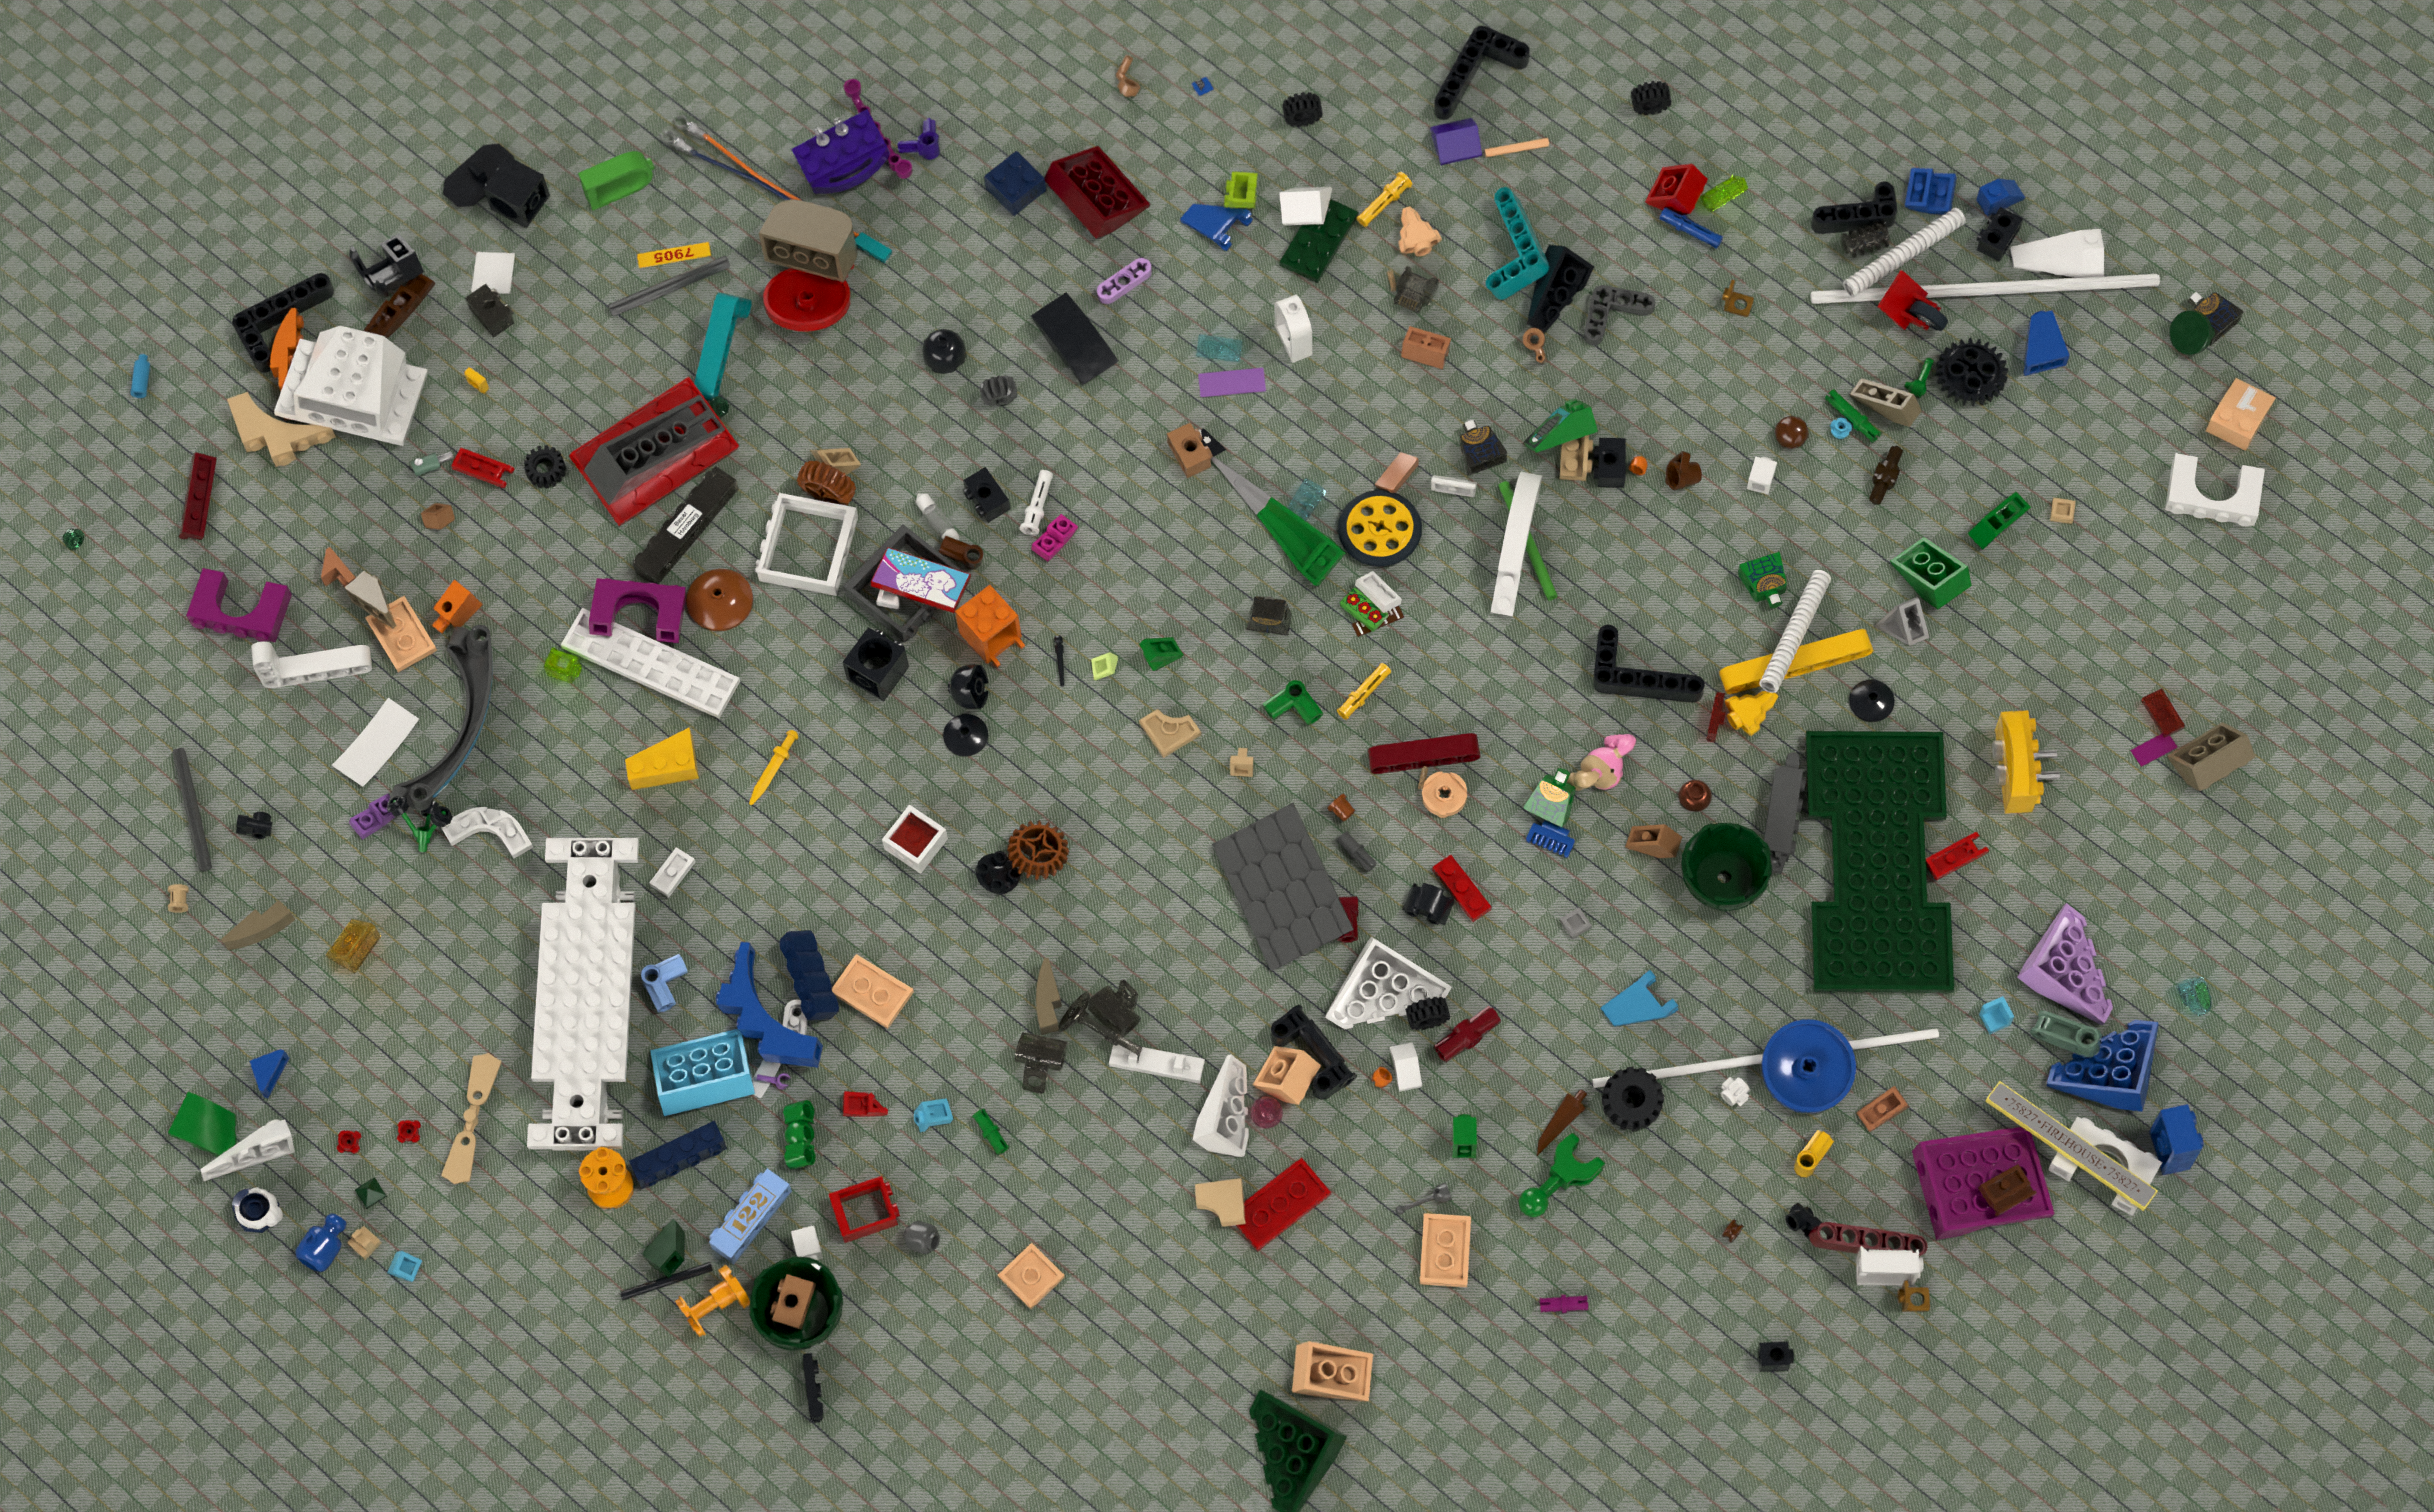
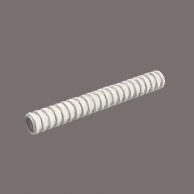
M1953 208L1945 215H1942L1941 218L1936 219V221H1933L1915 235L1901 242L1900 245L1895 246V248H1892L1874 262L1866 265L1864 269H1860L1859 272L1845 279L1843 287L1846 293L1852 297L1857 296V294L1872 286L1873 283L1878 282L1884 276L1898 269L1899 266L1913 259L1914 256L1919 255V253H1922L1940 239L1954 232L1955 229L1963 226L1966 220L1962 211L1958 208Z
M1822 570L1813 571L1790 618V622L1787 624L1785 632L1760 680V686L1763 690L1770 693H1775L1779 690L1784 676L1821 603V599L1831 582V577L1827 572Z

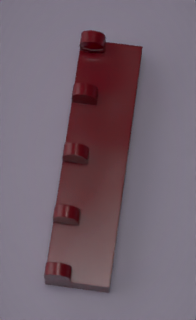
M197 452L192 456L188 490L185 496V508L182 515V526L179 533L180 539L191 537L202 540L204 538L217 457Z

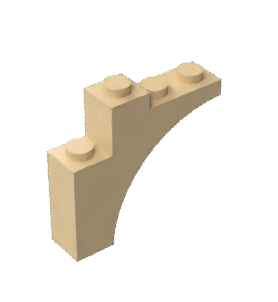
M248 392L227 399L246 451H258L262 447L268 446L276 467L285 466L297 460L294 454L296 451H305L310 446L319 443L324 444L335 438L334 431L330 427L314 424H290L272 418L258 408Z

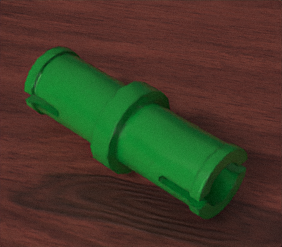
M985 1108L977 1111L972 1116L982 1130L983 1138L989 1141L996 1155L1003 1154L1010 1148L999 1133L1000 1128L998 1125H994Z

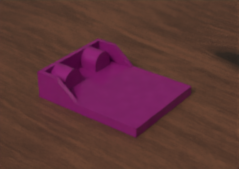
M2023 1127L1922 1141L1912 1150L1936 1240L1959 1237L1985 1227L2049 1218L2055 1214L2032 1133ZM2018 1164L2030 1181V1186L2033 1190H2036L2037 1194L1996 1217V1212L1989 1206L1978 1187Z

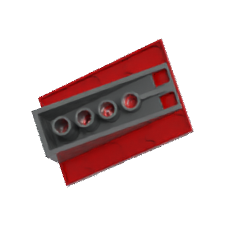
M687 377L571 452L569 457L618 526H621L729 456L739 448V445L690 377Z

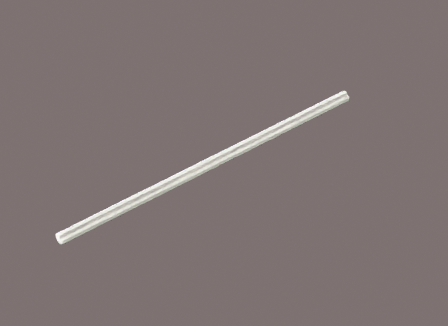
M2158 274L1928 285L1921 287L1928 293L1926 298L2150 287L2159 286L2160 277ZM1869 288L1863 290L1855 297L1848 295L1845 290L1811 292V302L1817 304L1882 300L1889 288Z

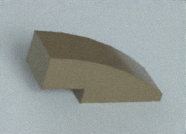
M278 900L262 915L256 909L252 911L220 940L228 950L243 948L273 936L291 924L295 918Z
M1049 958L1043 960L1036 989V1008L1041 1035L1059 1031L1054 1009L1062 1007Z

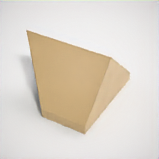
M850 448L810 450L817 461L832 465V467L839 469V471L844 472L846 475L861 465Z

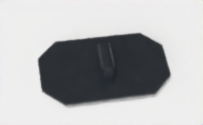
M500 144L481 146L444 179L443 195L457 207L474 206L486 195L484 185L489 178L493 177L499 163L503 162L507 156L513 159L514 156Z

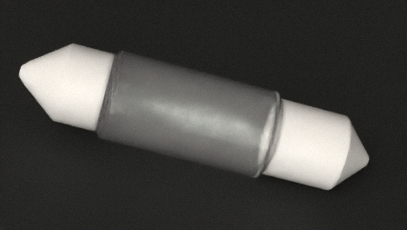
M919 493L916 504L938 536L944 539L946 535L959 540L955 527L940 507L934 503L928 494Z

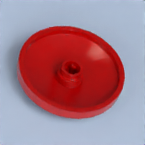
M789 268L780 272L769 281L763 293V302L766 314L774 323L789 330L804 332L824 329L838 322L850 307L851 295L846 280L841 282Z

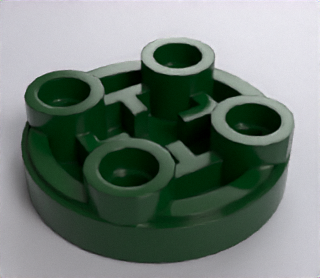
M2191 310L2181 312L2173 319L2169 335L2171 343L2177 351L2186 355H2194L2203 352L2209 346L2211 339L2215 336V330L2203 313Z

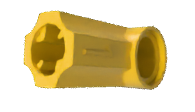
M1817 1130L1805 1148L1798 1154L1794 1164V1170L1798 1176L1809 1177L1814 1173L1815 1168L1834 1143L1830 1135L1824 1131ZM1807 1160L1811 1163V1166L1805 1167L1800 1161Z

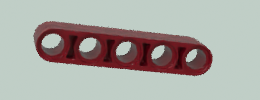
M1475 733L1377 745L1367 750L1370 770L1373 774L1425 768L1424 766L1428 768L1472 762L1481 757L1478 737Z
M1833 1222L1821 1223L1812 1229L1809 1235L1810 1242L1817 1248L1858 1254L1861 1246L1867 1252L1869 1250H1911V1243L1916 1247V1250H1919L1920 1257L1926 1253L1928 1248L1926 1240L1919 1235ZM1820 1230L1825 1232L1827 1239L1821 1237ZM1843 1234L1848 1236L1849 1243L1843 1239ZM1865 1237L1871 1240L1872 1246L1866 1243ZM1888 1240L1893 1243L1894 1249L1889 1247Z

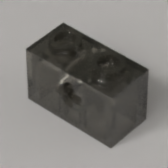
M484 284L465 297L470 311L494 338L514 324L512 318L514 312L507 303L503 304L500 301L501 296L495 288L491 290L487 284Z

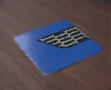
M1207 77L1192 83L1198 96L1214 89Z

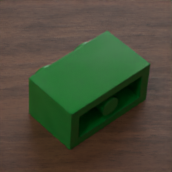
M1460 1114L1457 1117H1453L1452 1158H1476L1477 1117H1472L1469 1114Z

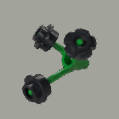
M395 796L388 802L389 807L387 811L391 812L395 817L400 815L403 817L412 830L414 837H416L418 851L427 852L430 838L437 826L445 827L453 819L448 808L439 806V803L432 801L429 808L421 810V815L426 817L424 827L416 828L406 814L409 805L405 797Z

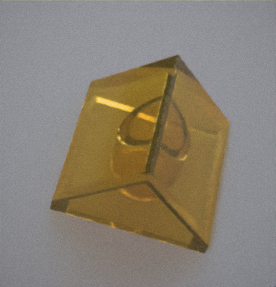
M351 919L325 956L355 974L381 936L372 923Z

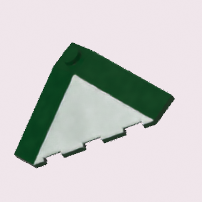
M1260 1389L1249 1412L1251 1419H1256L1259 1433L1255 1434L1259 1452H1264L1267 1464L1263 1466L1266 1482L1268 1485L1272 1484L1275 1497L1271 1499L1272 1507L1279 1512H1299L1337 1458L1347 1435Z

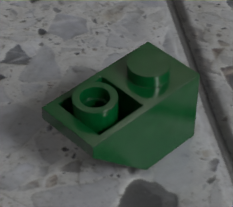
M674 1219L663 1227L659 1235L648 1244L642 1253L651 1266L668 1278L685 1261V1231Z

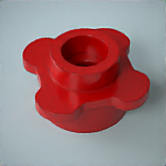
M417 1120L400 1121L398 1123L399 1135L397 1140L400 1143L405 1141L417 1143L420 1140V1122Z
M345 1130L339 1132L338 1152L350 1151L353 1154L359 1152L360 1147L358 1144L362 1137L360 1132Z

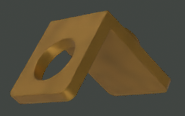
M1732 279L1730 287H1725L1722 300L1725 301L1724 311L1748 317L1754 298L1733 292L1735 280ZM1737 300H1744L1747 303V307L1739 310L1735 307L1734 303Z
M1904 1280L1901 1289H1898V1303H1902V1311H1929V1288L1909 1287L1908 1280ZM1920 1293L1924 1297V1303L1920 1306L1912 1304L1910 1300L1911 1295Z

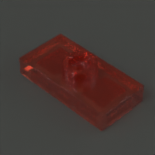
M2162 688L2142 698L2141 702L2164 738L2184 729L2185 724Z
M1717 692L1715 695L1706 738L1708 742L1715 743L1718 726H1723L1726 712H1722L1725 693Z

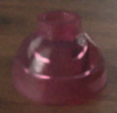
M1264 1096L1258 1098L1252 1104L1250 1115L1252 1121L1257 1126L1272 1128L1281 1121L1283 1109L1278 1100L1273 1097Z

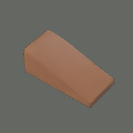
M1893 1086L1856 1112V1114L1869 1132H1871L1910 1106L1897 1088Z

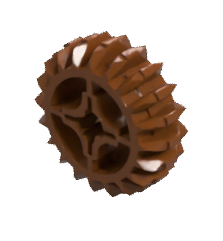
M819 461L805 462L798 473V485L808 495L814 497V499L848 506L854 497L855 483L844 472L832 467V465H827L824 462L820 463Z
M1031 820L1027 826L1021 824L1019 830L1015 829L1013 831V836L1009 838V845L1007 846V851L1009 852L1008 859L1013 861L1012 867H1019V874L1026 872L1027 879L1031 875H1035L1036 881L1040 875L1045 880L1049 874L1054 877L1057 870L1061 871L1063 869V864L1068 859V841L1063 839L1064 833H1057V826L1050 828L1049 822L1046 825H1041L1040 820L1037 821V825H1034ZM1046 840L1049 841L1053 845V847L1048 845L1046 843ZM1041 844L1040 851H1038L1037 855L1035 856L1036 849H1038L1039 845ZM1023 853L1026 854V855H1028V856L1030 857V860L1027 859V858L1023 855Z

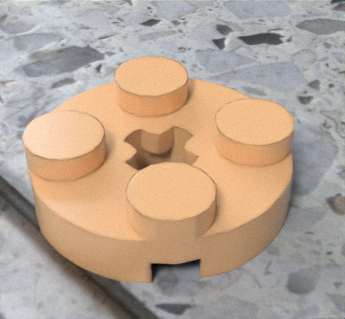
M1442 771L1430 775L1423 785V804L1431 813L1440 818L1457 814L1462 810L1467 801V787L1464 780L1452 772L1449 774ZM1440 790H1443L1444 792L1447 790L1450 791L1448 795L1449 797L1441 798Z

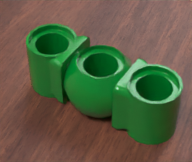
M809 1100L787 1104L783 1110L784 1123L788 1125L785 1130V1140L788 1145L785 1146L784 1158L787 1167L794 1170L815 1163V1146L811 1144L815 1135L811 1126L814 1124L815 1112Z

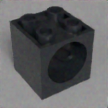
M509 156L499 163L493 177L489 178L484 185L490 209L526 229L550 197L544 175Z
M869 627L843 661L847 680L883 702L909 668L904 645L896 640L891 641L887 639L883 632L878 629L874 631ZM875 656H885L891 660L881 669L872 670L864 667V664Z

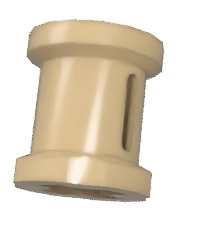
M182 884L170 885L168 887V892L170 893L168 911L174 913L188 911L186 893L189 892V887Z

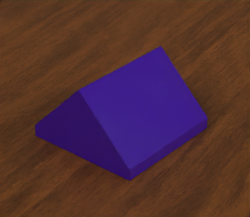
M1472 118L1430 127L1440 166L1482 156L1478 126Z

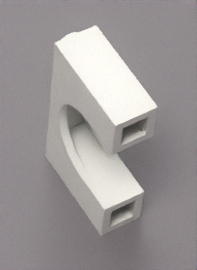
M2175 454L2171 466L2165 510L2171 511L2174 514L2184 513L2193 515L2196 518H2212L2218 522H2234L2241 526L2255 525L2259 514L2265 469L2242 465L2238 475L2236 494L2224 501H2214L2204 497L2196 487L2195 474L2198 457Z
M2077 1117L2070 1129L2100 1151L2114 1155L2119 1159L2124 1168L2149 1185L2151 1184L2162 1164L2157 1156L2149 1152L2144 1153L2140 1151L2132 1142L2116 1138L2113 1132L2094 1126L2095 1124L2087 1118L2081 1119ZM2057 1152L2048 1170L2070 1181L2078 1165ZM2119 1194L2116 1195L2112 1203L2113 1206L2132 1216L2138 1208Z

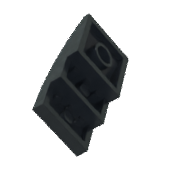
M1067 292L1031 315V318L1053 351L1058 353L1066 367L1072 370L1082 386L1118 362V359L1105 340Z

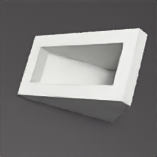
M1413 1043L1391 1046L1390 1052L1399 1092L1422 1087L1418 1056Z

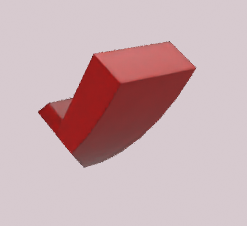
M848 1091L843 1093V1116L872 1117L888 1114V1109L883 1107L872 1093Z

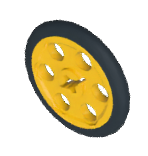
M1374 490L1356 496L1346 505L1338 521V534L1344 549L1354 559L1370 566L1384 567L1401 562L1413 553L1422 535V523L1415 506L1408 499L1398 493H1391L1387 490ZM1386 506H1393L1396 511L1388 515L1383 509ZM1365 507H1370L1374 512L1370 516H1365L1361 513V510ZM1404 522L1408 525V529L1399 531L1396 525ZM1356 525H1360L1364 528V531L1361 534H1355L1351 529ZM1383 525L1384 530L1376 531V527ZM1394 540L1398 542L1399 546L1396 549H1389L1386 546L1387 542ZM1367 542H1373L1377 547L1373 551H1368L1364 548V545Z

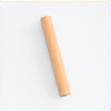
M1544 138L1484 149V153L1487 158L1548 147L1549 140Z

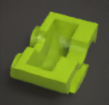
M1232 172L1231 180H1227L1226 193H1229V195H1225L1224 208L1255 209L1258 173Z

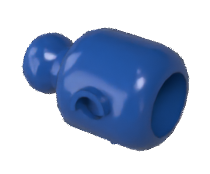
M331 1213L326 1217L323 1227L312 1226L298 1245L295 1254L296 1258L314 1271H326L341 1249L342 1243L337 1236L345 1230L346 1221L340 1216Z

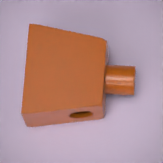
M454 579L434 606V610L440 616L432 626L440 633H443L450 624L454 627H462L483 604Z

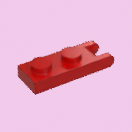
M464 448L459 449L451 465L455 471L501 488H506L507 486L505 481L500 480L504 471L513 473L515 470L514 467Z
M1978 832L1972 833L1925 859L1926 866L1936 881L1990 851L1988 847L1978 850L1973 841L1980 836Z

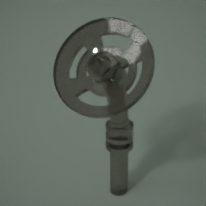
M1088 992L1083 993L1073 1002L1059 1024L1061 1031L1069 1029L1076 1023L1084 1024L1104 1036L1106 1041L1115 1046L1120 1045L1136 1055H1139L1142 1051L1141 1046L1124 1038L1122 1033L1113 1028L1108 1029L1088 1017L1086 1012L1090 999Z

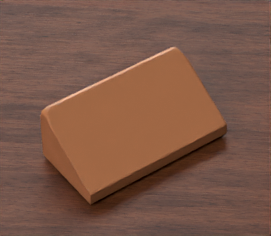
M1400 452L1375 483V486L1380 490L1396 493L1417 468L1419 459Z

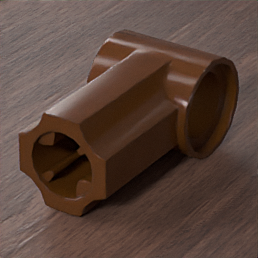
M946 535L939 550V553L944 557L960 562L969 569L978 568L982 563L984 555L983 550L978 545H969ZM969 553H975L978 555L979 559L976 561H971L968 559L967 555Z

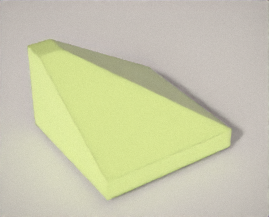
M1109 652L1091 659L1095 681L1115 673L1118 656Z

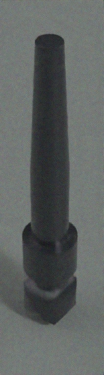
M1057 635L1054 636V642L1056 643L1055 653L1057 654L1060 686L1063 687L1064 646L1062 645V636Z

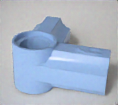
M679 954L656 965H647L641 971L642 984L658 1013L665 1012L676 1005L666 983L688 973L685 963ZM650 974L658 976L657 980L653 982L646 980V977Z

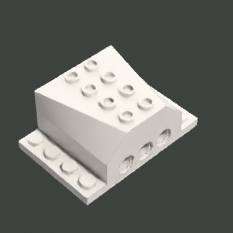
M338 326L320 332L317 342L304 339L299 340L274 413L275 416L330 427L334 430L403 446L428 370L406 364V353L384 336Z

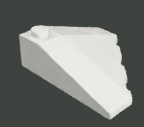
M1370 937L1331 1004L1325 1018L1343 1029L1353 1028V1024L1367 1021V1024L1385 1020L1386 1016L1394 1014L1403 1016L1407 1015L1405 1009L1408 1005H1412L1411 1003L1418 1002L1421 999L1426 1000L1429 997L1430 999L1433 997L1446 998L1452 987L1375 938Z

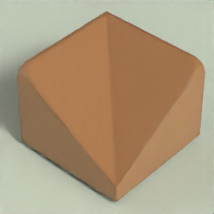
M434 503L421 513L426 528L441 530L455 520L452 507L448 504Z

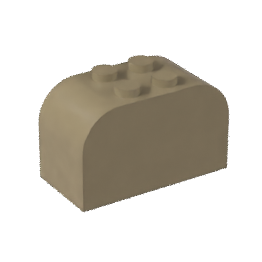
M795 199L780 202L771 210L759 232L766 262L841 282L845 281L858 254L850 217L844 212L819 206L812 202Z

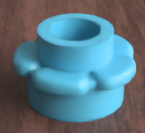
M1838 418L1830 424L1831 433L1835 438H1846L1852 430V425L1850 422H1847V419Z

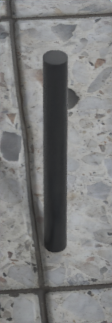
M711 1262L672 1274L670 1278L663 1277L620 1291L622 1300H626L711 1272L713 1268Z

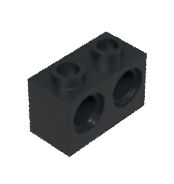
M2000 207L1996 214L1992 213L1990 215L1986 230L1982 229L1976 239L1979 242L1977 251L2000 262L2021 229L2023 218ZM1989 240H1994L1997 243H1991Z

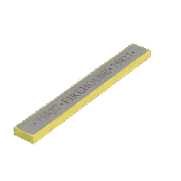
M1999 1081L1987 1097L1985 1102L2142 1211L2146 1209L2157 1194L2158 1190Z

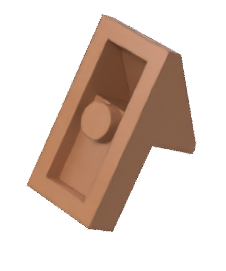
M329 547L326 549L321 579L325 586L338 579L345 588L356 577Z

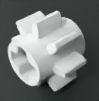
M1729 1077L1722 1084L1721 1088L1723 1091L1721 1096L1729 1105L1733 1106L1737 1103L1739 1106H1742L1748 1100L1749 1095L1747 1092L1750 1089L1741 1078L1738 1077L1733 1081Z

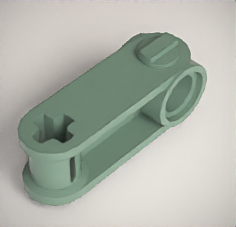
M2039 1011V1019L2035 1027L2030 1030V1034L2033 1037L2086 1058L2093 1057L2099 1052L2100 1040L2102 1038L2100 1030L2047 1011ZM2087 1039L2093 1041V1043L2088 1045L2082 1042Z

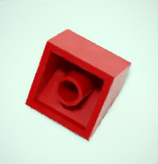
M1694 164L1662 167L1645 202L1661 210L1667 207L1680 215L1691 214L1695 209L1696 202L1704 191L1708 179Z

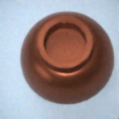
M1700 780L1686 782L1679 791L1681 805L1693 812L1706 809L1712 799L1709 786Z

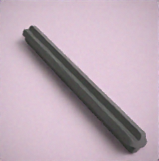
M722 256L608 305L609 311L612 316L618 315L729 268V260L726 256Z
M184 748L174 749L172 753L200 871L204 872L210 870L212 864L186 751Z

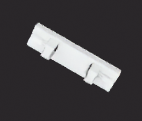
M1119 1042L1113 1043L1109 1066L1199 1084L1205 1064V1059Z

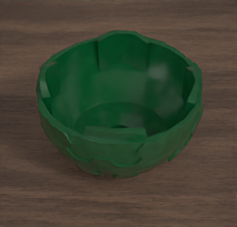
M1710 823L1703 826L1685 845L1681 859L1683 880L1694 898L1707 907L1719 911L1745 908L1758 900L1769 885L1768 883L1772 875L1770 848L1752 829L1733 823ZM1720 874H1727L1731 880L1728 883H1722L1718 880V876Z
M793 1256L792 1258L778 1261L765 1270L763 1269L754 1280L750 1296L749 1315L758 1333L772 1345L791 1351L810 1349L812 1346L826 1340L837 1327L843 1308L842 1290L830 1269L818 1260L809 1257ZM787 1274L816 1284L802 1330L774 1322L772 1320L773 1316L770 1315L774 1301L778 1302L781 1294L777 1292L779 1283L782 1278H786ZM790 1295L786 1299V1306L788 1308H793L798 1303L796 1295Z

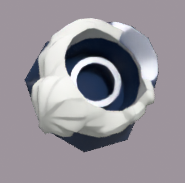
M259 1187L243 1189L233 1197L232 1210L235 1214L234 1218L246 1232L263 1233L269 1227L275 1226L283 1218L282 1210L279 1207L280 1203L273 1194L265 1189H260Z

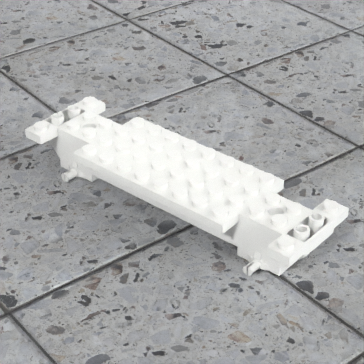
M546 838V863H568L566 891H556V901L565 900V903H542L531 1079L533 1082H554L553 1110L543 1109L542 1114L543 1119H552V1124H528V1149L596 1150L599 1147L622 1149L623 1124L607 1123L609 1119H623V1110H609L606 1089L607 1082H626L636 906L635 903H621V900L634 901L635 891L620 890L618 863H638V838ZM590 881L596 882L593 887H585ZM575 1101H584L581 1107H572Z

